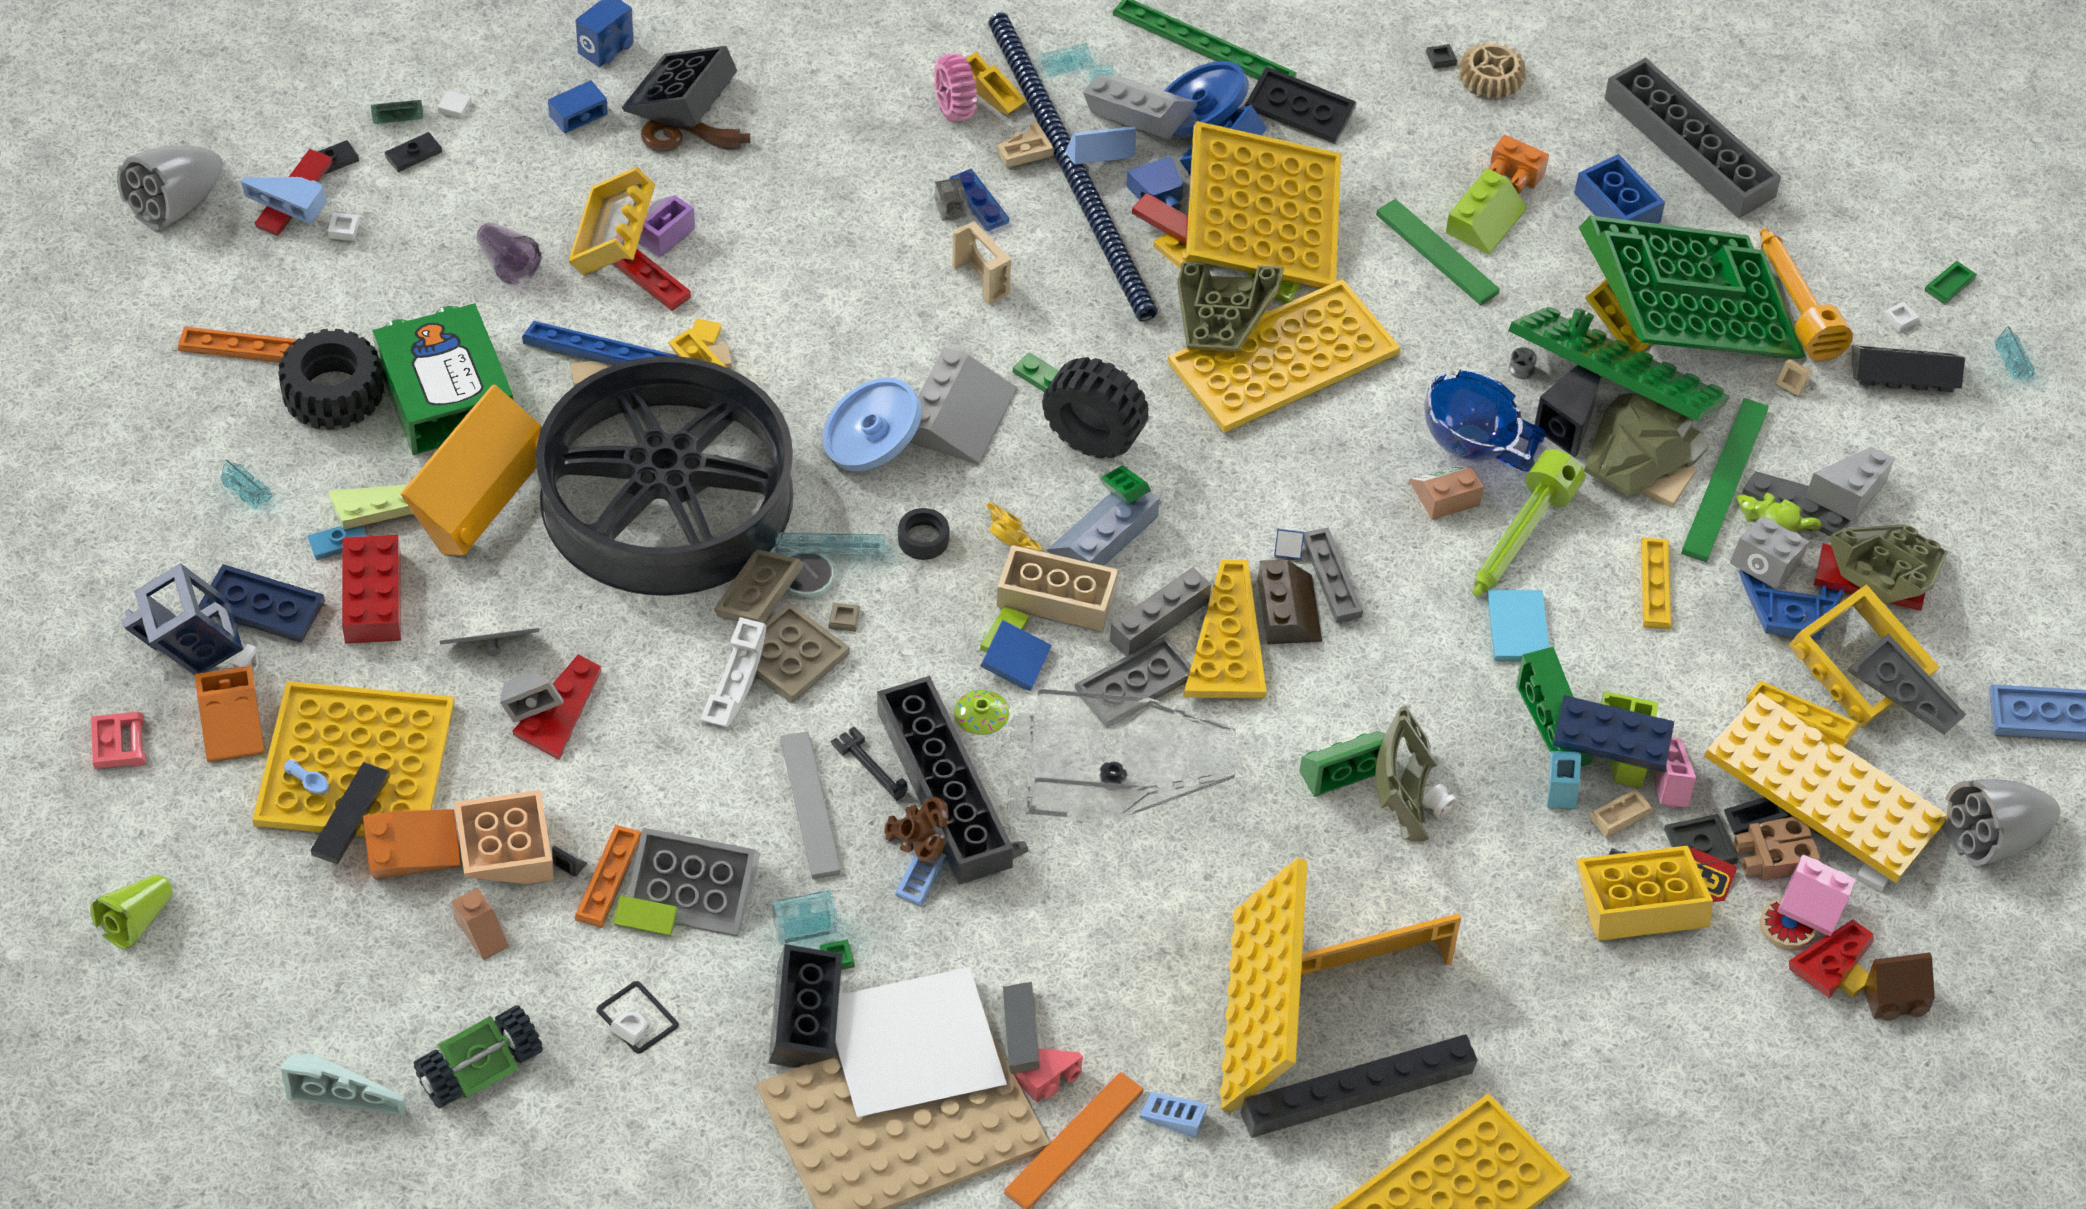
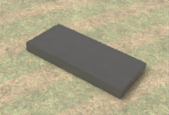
M1165 635L1075 683V689L1107 726L1187 683L1191 664Z

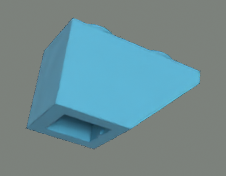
M1550 751L1548 808L1576 809L1581 767V754L1579 752Z

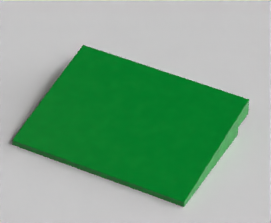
M1591 215L1578 227L1641 343L1800 359L1805 356L1764 251L1754 249L1749 235Z

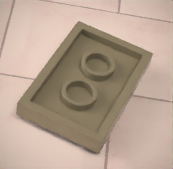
M757 549L715 606L714 611L717 616L739 621L741 617L764 623L804 567L801 560Z

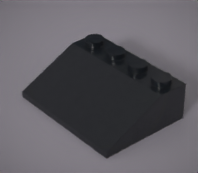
M727 45L664 54L622 106L623 111L672 127L686 126L691 128L698 125L700 119L710 109V106L721 95L723 89L737 73V68Z

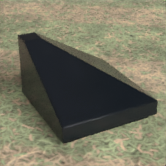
M556 846L551 848L553 865L573 877L577 876L587 865L586 861Z

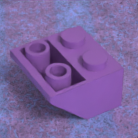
M676 195L655 201L649 206L638 243L658 257H661L695 229L694 207Z

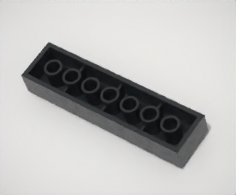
M923 677L877 691V713L921 806L930 797H938L947 804V827L939 828L935 826V834L945 835L943 852L958 884L967 883L1013 868V846L931 677Z

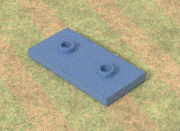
M1991 684L1989 695L1994 735L2086 740V690Z

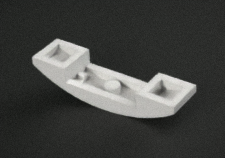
M739 618L730 642L734 646L716 694H710L701 716L703 722L727 728L737 715L749 692L760 661L766 633V625L764 623Z

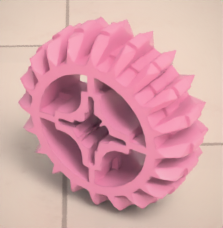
M950 53L939 57L934 66L935 73L933 76L935 82L933 84L935 85V93L940 110H942L943 115L948 121H965L974 116L977 108L976 82L974 81L971 66L962 54Z

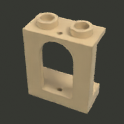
M975 221L966 226H961L954 231L952 267L956 269L969 262L983 277V300L988 305L1009 295L1011 259ZM976 239L996 258L987 262L978 251Z

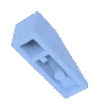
M243 177L241 180L245 197L308 224H312L327 203L323 186L316 181H309L302 177Z

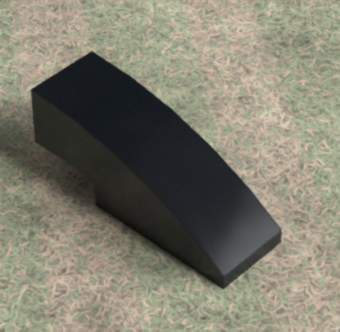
M1765 797L1724 809L1725 816L1734 835L1748 832L1750 824H1761L1793 817V815Z

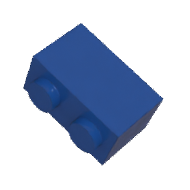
M592 80L548 99L549 116L564 134L608 115L607 98Z

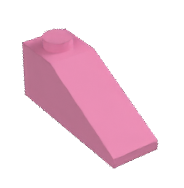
M1672 737L1665 771L1655 770L1656 793L1660 804L1669 808H1688L1696 776L1682 739Z

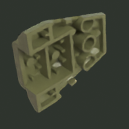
M1622 394L1605 409L1584 472L1630 497L1654 485L1657 478L1663 475L1670 477L1675 474L1677 468L1683 465L1687 468L1694 465L1708 450L1709 444L1703 434L1692 427L1693 419L1641 394Z

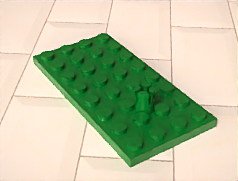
M1552 307L1542 308L1512 321L1508 329L1509 332L1695 421H1699L1725 406L1730 397L1723 393L1724 389L1717 385L1709 384L1708 386L1700 382V378L1694 374H1683L1677 371V367L1671 363L1653 360V355L1645 351L1636 352L1629 349L1630 345L1622 340L1613 341L1607 338V334L1601 330H1590L1589 326L1594 319V315L1589 312L1585 314L1586 311L1579 308L1574 309L1573 316L1569 319L1561 316V312Z

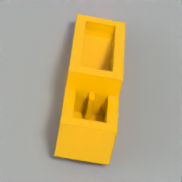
M977 51L966 57L974 74L976 94L1007 116L1026 104V99L995 64L990 67Z

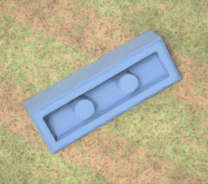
M1133 126L1073 133L1065 153L1074 164L1131 158L1135 155L1136 128Z

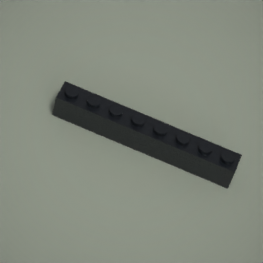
M1467 1034L1244 1098L1240 1113L1250 1137L1253 1138L1472 1074L1478 1059Z

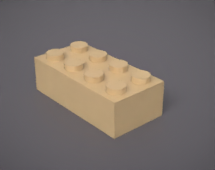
M1011 545L997 586L996 607L1003 608L1007 606L1025 614L1103 631L1117 590L1118 569Z

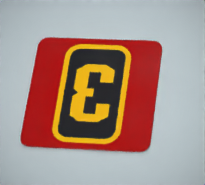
M1690 848L1689 850L1696 864L1715 862L1698 866V869L1713 902L1725 901L1737 870L1736 866Z

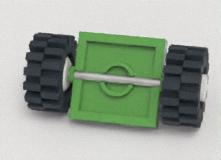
M515 1005L495 1016V1022L492 1016H488L438 1043L437 1047L439 1050L435 1049L413 1062L414 1069L416 1070L415 1073L420 1079L421 1086L424 1087V1091L433 1100L434 1105L438 1109L462 1097L461 1095L464 1098L471 1096L519 1069L516 1062L522 1064L542 1052V1042L538 1038L540 1036L535 1031L534 1024L530 1022V1017L525 1014L523 1008Z

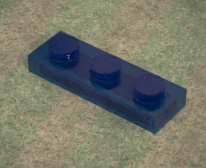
M972 168L949 177V183L987 232L1009 223V216Z

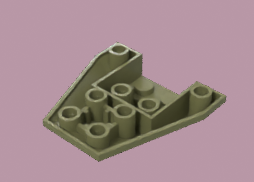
M1182 262L1177 285L1187 349L1238 352L1278 293L1284 271L1283 267L1257 266L1255 278L1211 276L1208 264Z
M1904 524L1844 528L1831 534L1829 538L1841 576L1860 588L1867 584L1877 597L1886 604L1919 596L1931 590L1948 554V551L1941 548L1938 542L1918 534L1917 529Z

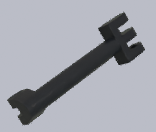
M853 726L848 730L853 739L846 732L839 736L845 744H842L838 738L830 741L832 746L842 756L851 752L896 801L905 796L908 790L906 781L900 778L895 783L863 750L860 745L865 742V737L856 727Z

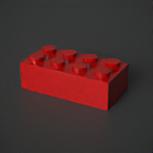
M398 534L343 537L342 628L345 644L401 641V551Z

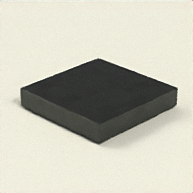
M1718 814L1665 825L1664 830L1672 847L1688 846L1689 849L1694 848L1730 864L1738 863L1739 859ZM1715 862L1699 863V864H1696V865H1697V867H1698V866L1707 865V864H1711V863H1715Z

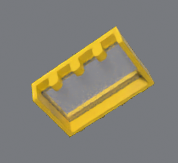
M638 167L591 186L568 261L582 275L586 276L589 272L596 271L624 258L634 259L656 185Z

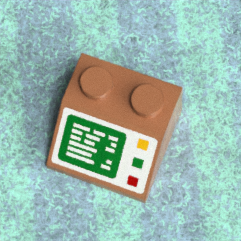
M1454 465L1409 479L1431 520L1480 506L1484 486L1472 467Z

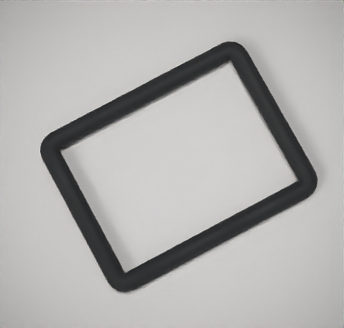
M634 981L601 1003L596 1010L611 1027L613 1020L602 1009L637 986L673 1024L640 1048L636 1045H631L623 1039L635 1053L641 1054L676 1030L679 1023L641 982Z

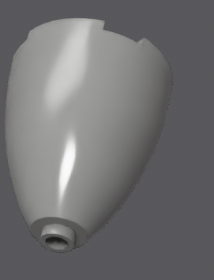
M166 146L143 151L127 157L123 165L118 167V191L122 202L127 201L131 209L137 213L135 215L137 220L153 231L160 230L187 215L204 200L216 184L222 172L223 162L221 157L214 151L195 146ZM147 209L149 215L157 220H145L142 217L144 210Z
M2002 779L1962 781L1955 784L1946 795L1945 799L1948 801L1947 816L1949 818L1945 819L1943 828L1944 833L1958 855L1964 854L1968 861L1972 863V866H1981L2013 857L2039 842L2051 831L2058 821L2060 806L2053 797L2044 791L2020 782ZM1976 825L1975 830L1967 831L1969 828ZM1960 836H1961V838H1960V843H1961L1962 849L1958 846V843H1957V841H1958V839H1959Z

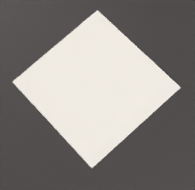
M970 967L839 995L835 1043L857 1117L1007 1085Z

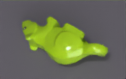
M1770 493L1764 495V501H1757L1754 497L1746 495L1737 496L1740 509L1746 515L1747 522H1753L1754 519L1759 520L1763 516L1774 520L1778 525L1792 532H1798L1803 529L1819 531L1822 526V522L1817 518H1802L1800 516L1802 509L1786 499L1782 503H1777L1775 497Z

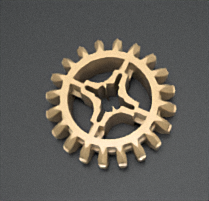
M1486 41L1484 45L1477 43L1475 47L1470 46L1469 50L1464 52L1459 64L1460 80H1463V87H1469L1470 93L1477 90L1478 97L1486 94L1487 99H1489L1491 95H1495L1498 100L1501 94L1508 98L1510 93L1516 94V91L1521 89L1526 76L1525 61L1522 60L1521 54L1516 53L1515 48L1508 49L1507 44L1501 46L1498 45L1497 41L1495 44H1490Z

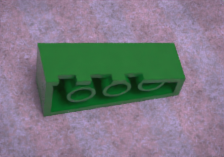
M1554 646L1523 654L1516 687L1549 752H1576L1553 746L1563 696L1573 697ZM1580 753L1581 767L1590 765L1593 755Z

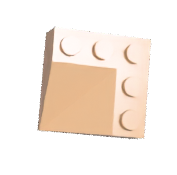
M541 790L454 802L465 877L518 884L554 880Z

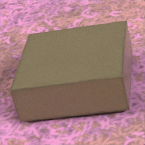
M833 602L829 628L856 632L860 606Z

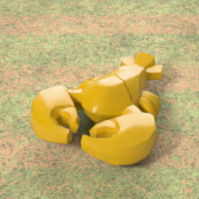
M987 502L986 507L990 510L993 521L989 530L999 541L1010 547L1014 545L1040 552L1043 551L1042 546L1026 534L1027 531L1022 527L1023 522L1019 518L1005 511L999 505Z

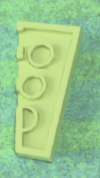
M408 484L328 491L331 504L343 530L414 514L400 495Z

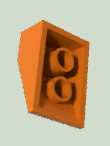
M454 809L391 811L363 816L369 871L374 879L461 866Z

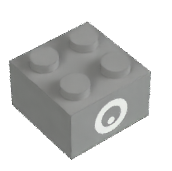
M1762 516L1739 538L1730 564L1778 589L1801 564L1809 541L1802 538L1798 533L1778 525L1774 520Z

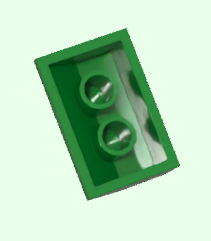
M1381 731L1369 734L1363 733L1352 740L1343 743L1337 742L1328 748L1311 751L1302 756L1299 772L1313 796L1316 797L1376 776L1377 758L1386 733Z

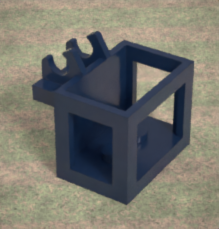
M181 563L135 590L134 593L139 609L135 612L128 609L125 612L126 617L122 619L124 629L152 649H158L193 675L206 673L243 650L228 598ZM174 581L184 610L178 616L151 597L152 594ZM193 586L215 602L200 611ZM219 614L223 628L211 618Z

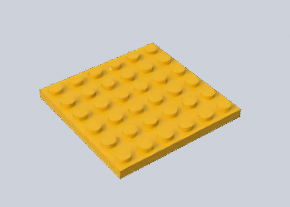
M1197 121L1193 127L1186 259L1256 274L1257 266L1283 267L1282 280L1318 288L1335 283L1337 273L1341 153Z
M286 681L252 819L253 826L321 833L363 762L389 770L390 778L368 815L391 811L432 810L455 706L454 696ZM289 760H294L306 771L322 774L328 781V792L323 795H315L308 792L301 780L294 775H289L285 771V763ZM364 821L355 836L365 837Z

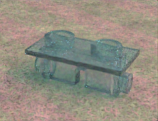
M2007 326L1994 341L1996 349L2013 381L2020 375L2030 378L2034 375L2035 367L2031 364L2028 356H2024L2026 352L2020 342V337L2012 332L2010 326Z
M227 459L224 461L220 481L223 482L224 486L237 494L243 502L256 510L261 500L267 502L271 499L272 493L270 488L259 480L254 481V476L242 464H232Z

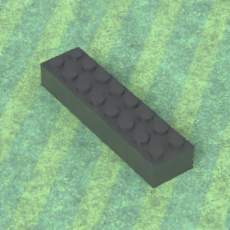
M1646 57L1608 78L1604 99L1738 218L1776 198L1781 175Z

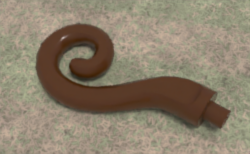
M650 120L641 130L643 143L655 151H670L681 145L683 135L679 129L687 130L711 145L723 149H741V144L751 143L750 133H740V128H714L701 121L698 125L687 128L686 126L672 127ZM663 129L664 136L670 137V139L660 140L655 138L654 134Z

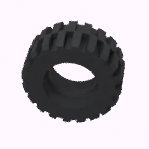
M336 328L335 331L320 329L319 333L314 334V332H310L305 335V338H298L292 343L293 347L289 346L283 353L284 357L280 359L278 371L282 399L288 412L293 417L297 416L299 422L305 425L310 422L311 427L320 429L321 426H326L327 430H335V426L341 425L343 429L350 427L351 422L355 421L358 424L363 421L364 415L370 416L375 411V406L380 404L382 394L384 393L381 361L376 348L370 345V342L364 337L359 338L357 333L351 331L345 333L343 329ZM327 372H344L351 375L348 380L332 386H322L311 382L315 377Z
M1082 357L1070 360L1061 367L1043 394L1042 407L1046 421L1050 422L1049 427L1053 432L1056 431L1059 434L1058 437L1063 442L1069 443L1070 447L1074 450H1081L1082 454L1088 456L1092 454L1095 455V458L1102 459L1123 455L1130 449L1148 421V402L1145 400L1143 390H1139L1138 383L1134 379L1131 380L1127 376L1128 373L1124 370L1120 371L1115 368L1114 364L1110 362L1104 363L1102 359L1094 358L1090 360L1089 357Z

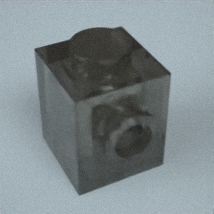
M954 178L936 181L935 201L942 221L967 217L968 199L961 179Z

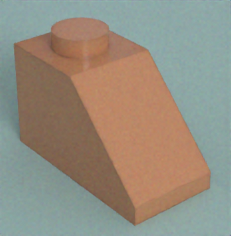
M478 888L452 900L454 919L483 960L509 947L492 907Z

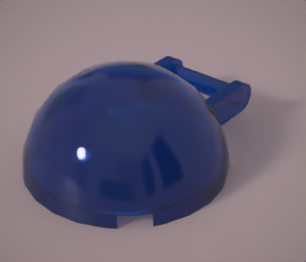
M1460 369L1458 374L1447 375V371L1434 377L1429 384L1424 402L1426 424L1438 445L1458 458L1469 461H1484L1496 458L1521 471L1529 472L1535 464L1533 458L1537 448L1546 436L1542 428L1521 419V411L1513 401L1516 395L1504 384L1488 375L1466 369ZM1520 438L1529 441L1524 453L1513 448Z

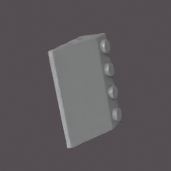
M943 347L918 395L922 407L921 421L914 437L909 443L979 464L1017 387L970 355Z
M643 828L628 897L678 907L675 919L677 924L738 935L755 881L760 853L756 849Z

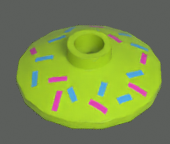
M984 689L973 690L963 694L957 700L954 707L955 720L959 726L967 732L977 735L992 734L1000 730L1007 723L1010 715L1008 704L1003 697L995 692ZM981 705H982V706H986V708L981 709V708H978V706H981Z

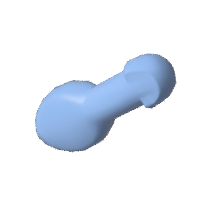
M289 760L285 763V771L289 775H294L301 780L308 792L315 795H323L328 792L329 784L322 774L308 772L294 760Z

